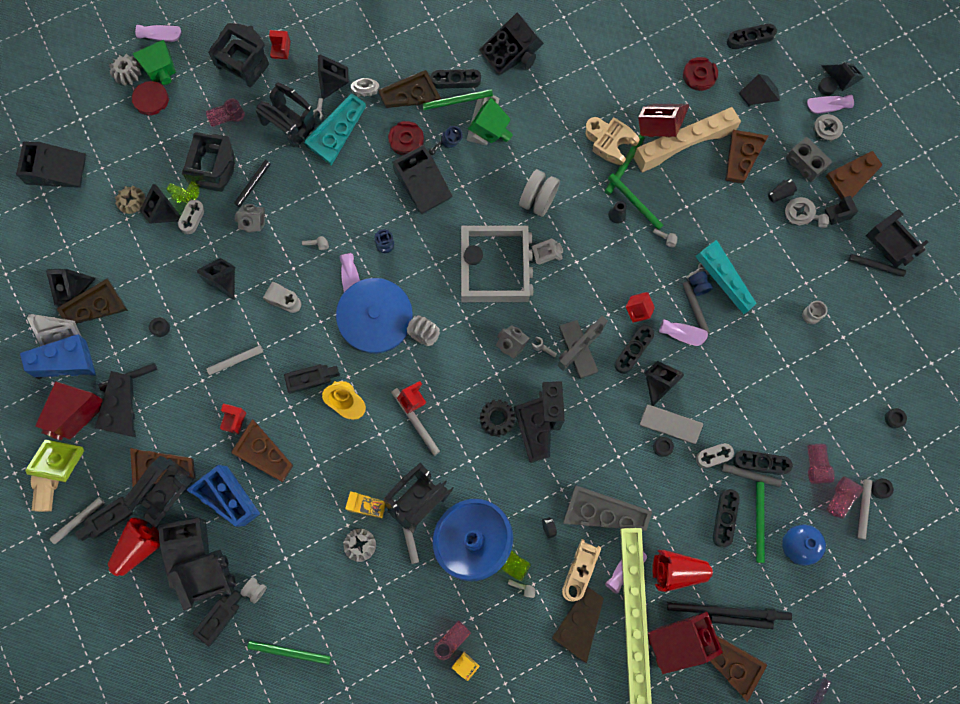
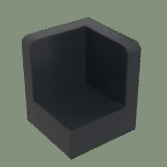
M851 195L844 197L839 204L825 209L831 225L850 220L858 212Z

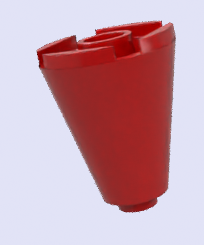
M132 517L127 522L109 559L108 567L110 573L115 576H124L160 547L158 529L154 527L150 529L146 526L147 521Z
M658 550L659 555H655L653 558L652 574L653 578H657L658 584H655V586L661 592L708 582L713 574L712 567L707 561L675 552Z

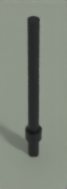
M667 602V611L708 612V614L763 618L766 621L774 622L775 620H792L791 612H781L771 608L757 610Z

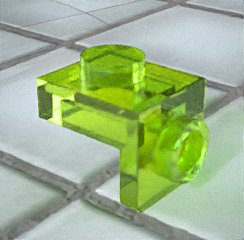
M193 181L190 182L186 190L171 183L166 188L173 200L186 203L196 200L200 190Z
M511 550L509 558L501 570L518 581H522L531 564Z

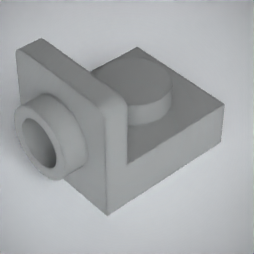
M552 238L532 246L536 263L539 265L553 259H563L561 244Z

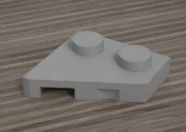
M30 314L27 317L40 346L77 334L81 336L73 320Z

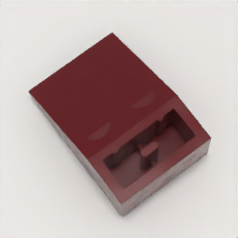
M651 104L644 106L638 117L640 135L648 137H677L689 104Z

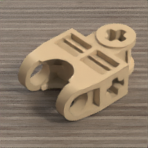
M598 117L590 118L586 123V137L594 142L592 152L611 163L623 165L626 161V158L618 149L619 145L631 144L636 146L640 141L638 135L629 126L614 117L609 124Z
M581 539L575 559L571 564L562 588V595L567 601H578L583 597L601 551L600 546L595 547L585 543L584 539ZM579 569H582V570H581V572L583 573L582 575H579V572H578ZM570 586H574L577 589L575 597H571L569 594Z

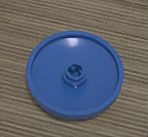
M380 278L364 279L350 286L341 296L336 310L337 325L346 342L359 351L373 354L390 351L401 344L408 335L407 327L413 316L411 303L405 292L393 282Z
M482 499L464 500L450 507L438 521L433 535V550L438 563L451 576L463 581H479L495 574L506 563L513 546V530L509 519L495 504Z

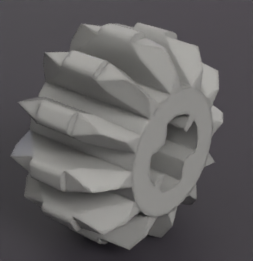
M125 54L122 57L119 55L118 59H113V63L109 64L110 74L118 84L122 83L126 86L127 83L133 85V81H139L138 76L142 75L141 66L133 56L130 57Z
M418 315L411 319L407 327V333L411 335V338L426 346L433 345L440 334V329L436 324Z

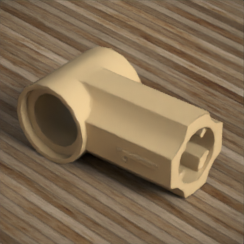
M31 476V487L34 490L31 511H52L54 489L58 487L59 481Z

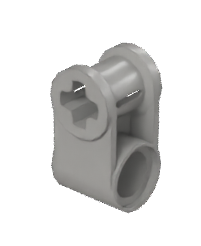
M275 282L270 284L263 296V299L269 304L280 307L290 313L298 312L302 306L300 299L294 292Z

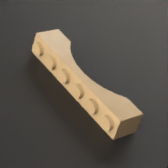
M733 107L680 129L677 137L667 138L663 136L638 147L634 160L641 172H645L694 144L710 139H721L730 135L733 129L737 130L741 120Z

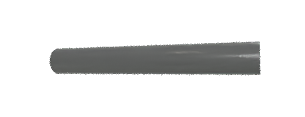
M684 282L683 287L700 329L710 333L690 282Z
M723 464L721 468L723 472L764 482L776 487H780L782 484L780 479L731 465Z

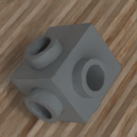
M253 204L243 205L235 214L238 229L246 232L261 231L265 226V207H255Z
M511 325L507 329L503 328L497 336L499 340L496 346L503 353L508 354L514 359L522 352L530 338L522 333L519 328Z

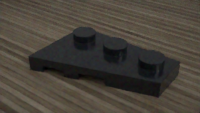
M110 372L95 428L136 437L133 424L135 414L132 404L134 399L133 376Z
M543 396L514 406L529 462L534 463L549 458L551 422H544Z

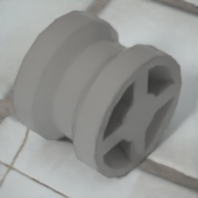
M252 577L245 584L240 594L244 597H249L250 602L255 604L262 597L267 587L264 584L260 585L257 583V579Z

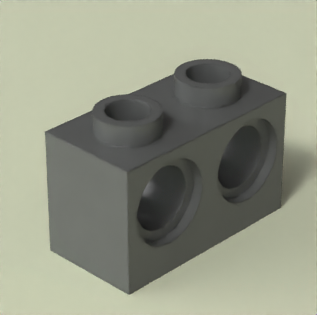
M808 137L793 147L786 156L789 163L795 166L802 176L810 182L820 176L833 162Z

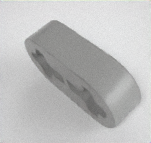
M189 201L179 219L178 226L184 234L194 233L204 214V207L200 201ZM196 206H198L199 211H198V210H195V212H194V214H193V211H192L191 208H195ZM190 220L191 227L185 228L183 224H187Z
M726 443L704 449L697 454L696 463L701 468L713 467L732 459L734 450ZM722 448L724 451H728L726 458L724 455L717 456V453L721 452ZM704 455L706 457L712 455L713 457L708 461V464L706 461L702 462L701 458H703Z

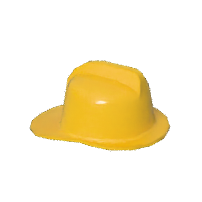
M334 381L322 393L324 402L347 419H359L365 413V403L355 393L350 383Z

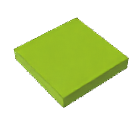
M44 440L25 471L27 475L66 482L82 456L84 449L81 446Z

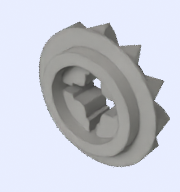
M361 78L351 84V90L357 96L371 97L372 94H377L379 84L375 80Z
M830 114L818 117L814 123V131L817 132V137L823 138V141L829 140L831 142L834 139H838L843 132L842 122ZM832 125L830 130H824L825 127H830Z
M795 198L786 206V219L791 224H797L798 226L807 225L814 219L816 207L807 198ZM804 207L803 213L805 215L801 214L800 216L796 217V209L801 210Z
M365 529L351 531L343 542L344 552L348 558L357 562L369 559L376 549L374 536ZM356 537L361 542L368 541L367 543H365V545L362 546L363 553H361V551L358 548H352L354 547V545L357 544Z

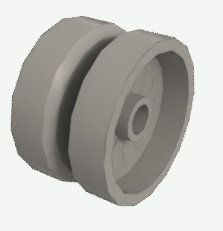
M536 169L523 190L519 206L529 210L534 205V213L543 217L557 193L560 180L551 176L545 181L546 174Z

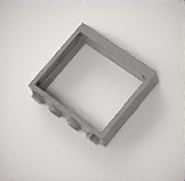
M461 226L462 302H529L530 296H533V285H530L529 278H533V267H529V261H532V250H529V243H532V232H528V226ZM469 236H522L523 291H469V264L465 262L463 257L466 248L469 247Z

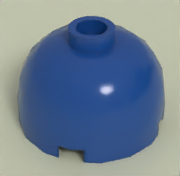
M804 524L793 526L783 537L782 547L784 553L797 565L815 564L822 559L826 552L824 536L813 526Z

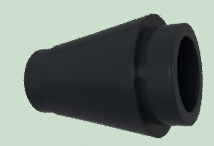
M791 179L783 180L768 194V198L772 203L793 196L794 192L797 191V187Z
M618 201L608 213L609 219L613 223H622L627 217L626 204L623 201Z

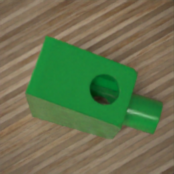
M164 40L133 53L141 68L152 81H161L163 85L171 83L172 79L170 76L175 74L176 70L171 53Z
M492 98L482 105L468 127L469 131L490 143L495 142L499 138L507 143L513 136L506 129L510 122V117Z

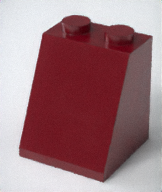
M55 381L35 427L42 429L41 433L60 441L63 438L71 440L100 412L103 399L91 392Z
M708 612L664 625L648 632L649 643L654 649L656 662L662 674L708 663L723 653Z

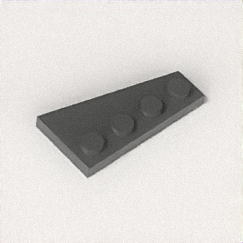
M575 485L563 524L620 529L642 528L643 531H647L652 511Z

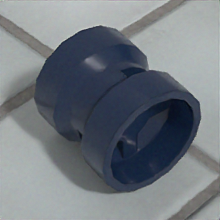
M456 126L448 127L441 136L442 144L447 148L455 147L462 140V131Z
M379 230L374 237L376 248L381 253H389L394 249L393 235L389 230Z
M706 271L698 272L688 278L690 284L694 286L695 296H701L713 290L711 283L707 280L708 275Z

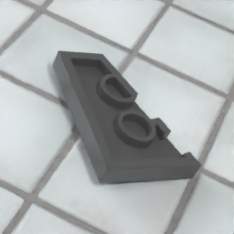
M601 316L594 325L592 324L585 331L582 338L576 339L572 344L573 347L569 351H564L559 357L558 367L564 371L603 332L608 320Z

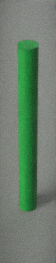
M490 89L423 103V109L428 110L492 97L493 91Z
M638 136L640 139L639 143L636 146L632 145L625 157L626 161L616 171L615 176L619 180L632 161L637 148L643 143L644 136ZM610 181L604 192L611 195L616 186Z
M613 173L608 177L658 230L664 226Z
M756 482V563H765L764 482Z
M249 641L247 647L249 650L327 665L331 661V656Z

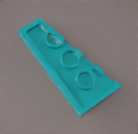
M351 93L305 140V146L332 166L366 108L365 102Z
M717 240L695 256L743 314L747 313L757 304Z

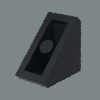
M321 54L318 55V76L321 98L324 100L349 83L348 67Z
M843 62L839 65H821L829 76L837 81L842 91L864 78L856 66L851 63Z
M758 74L739 92V95L748 106L780 101L778 88L767 75Z
M152 184L140 209L142 215L150 224L179 222L180 214L158 186Z
M219 258L197 270L198 275L205 283L235 300V266Z
M69 269L46 270L54 305H63L82 294L96 279Z
M660 361L654 363L645 372L651 406H654L683 378L684 374Z

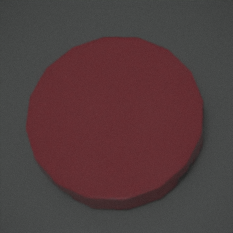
M705 57L691 59L683 70L685 83L694 90L704 91L710 89L718 78L716 64L711 63Z
M154 81L138 85L132 94V103L144 115L150 116L160 113L159 111L165 109L169 102V95L164 86Z
M410 121L397 123L395 127L393 126L390 129L388 135L389 145L392 150L403 156L421 147L424 143L422 129L416 123Z

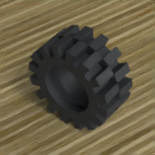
M500 399L498 401L491 400L490 403H486V406H483L480 413L482 429L484 428L485 432L490 433L491 436L497 435V437H500V435H506L507 432L512 430L515 423L513 407L509 406L508 402H502ZM495 411H500L504 414L505 421L501 425H494L490 421V415Z

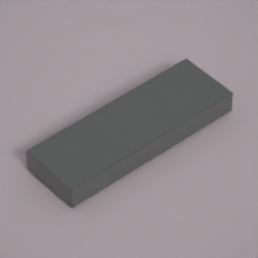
M578 320L559 326L569 351L576 339L583 337ZM587 347L573 361L580 379L598 373L589 347Z

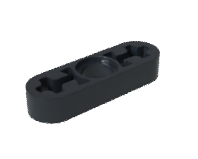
M764 24L733 31L729 34L727 45L731 49H740L767 43L774 39L777 29L772 24ZM747 34H754L756 39L748 38Z
M476 69L435 70L430 76L436 89L476 88L481 84V73ZM453 76H459L461 80L459 82H453L451 78Z
M641 326L617 358L615 369L619 373L626 374L630 372L654 338V330L650 326ZM645 331L648 332V337H645V339L641 343L639 340L642 336V333H644ZM636 345L639 347L640 352L632 354L629 347ZM628 356L630 358L627 363L628 367L621 368V362H624Z
M742 450L733 457V463L736 467L749 471L785 475L793 468L792 461L785 456ZM744 455V459H753V462H746L743 465L739 458ZM762 457L767 460L768 465L766 468H761L758 465L759 458ZM783 461V465H786L787 468L782 470L780 466H772Z
M733 489L723 491L719 497L713 531V542L718 547H727L733 542L740 501L739 494ZM729 494L734 499L729 504V508H733V511L731 509H723V507L728 505V500L725 499V496ZM723 513H728L731 516L729 524L722 522L721 515ZM729 527L730 530L727 529L724 533V537H727V541H723V543H721V539L718 538V535H722L723 529Z

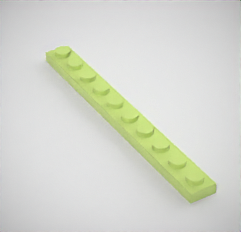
M642 528L620 529L629 704H652Z

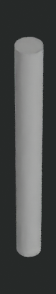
M398 388L394 389L391 393L434 456L437 455L440 450L413 411L409 414L406 413L397 399L401 392Z

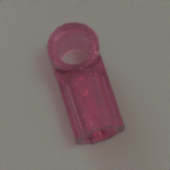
M232 98L226 100L224 105L206 111V116L213 127L230 120L235 122L241 121L245 116V112L238 100Z
M826 444L807 446L810 461L808 469L810 483H833L835 477L834 469L829 465Z
M846 476L842 477L835 488L836 493L826 509L830 514L840 519L846 516L852 503L859 498L863 491L861 485Z
M458 620L442 639L436 643L434 647L435 656L440 660H447L469 637L471 632ZM441 644H446L449 647V654L445 657L437 653V648Z

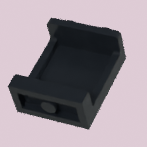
M899 209L865 235L895 268L901 264L906 266L914 260L912 256L915 255L917 257L926 250L924 246L929 243L925 240L920 244L898 221L904 215Z
M562 381L543 382L542 391H539V398L543 396L544 422H551V430H560L565 421Z
M221 549L172 566L169 576L183 610L192 608L196 601L226 592L227 595L233 593L236 579L234 574H230L228 559L225 555L223 556Z

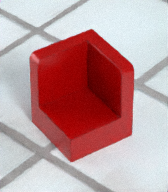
M270 30L269 38L272 43L271 58L288 60L291 42L288 32Z
M648 292L631 296L626 305L633 323L650 319L655 308Z
M421 381L403 389L397 397L407 414L426 404L425 399L419 392L422 386Z
M223 404L221 412L224 413L220 429L239 435L246 412L242 408Z

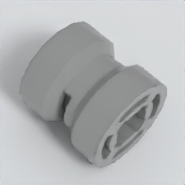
M813 301L803 310L802 317L805 322L816 324L827 315V307L821 301Z

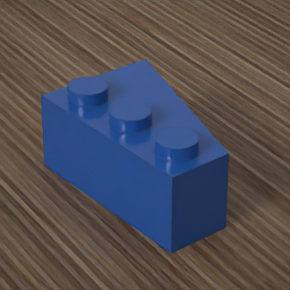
M79 334L20 353L24 371L33 377L96 375L87 341Z
M217 465L187 489L189 493L194 494L204 504L209 505L216 513L235 527L246 526L260 515V512L228 466Z

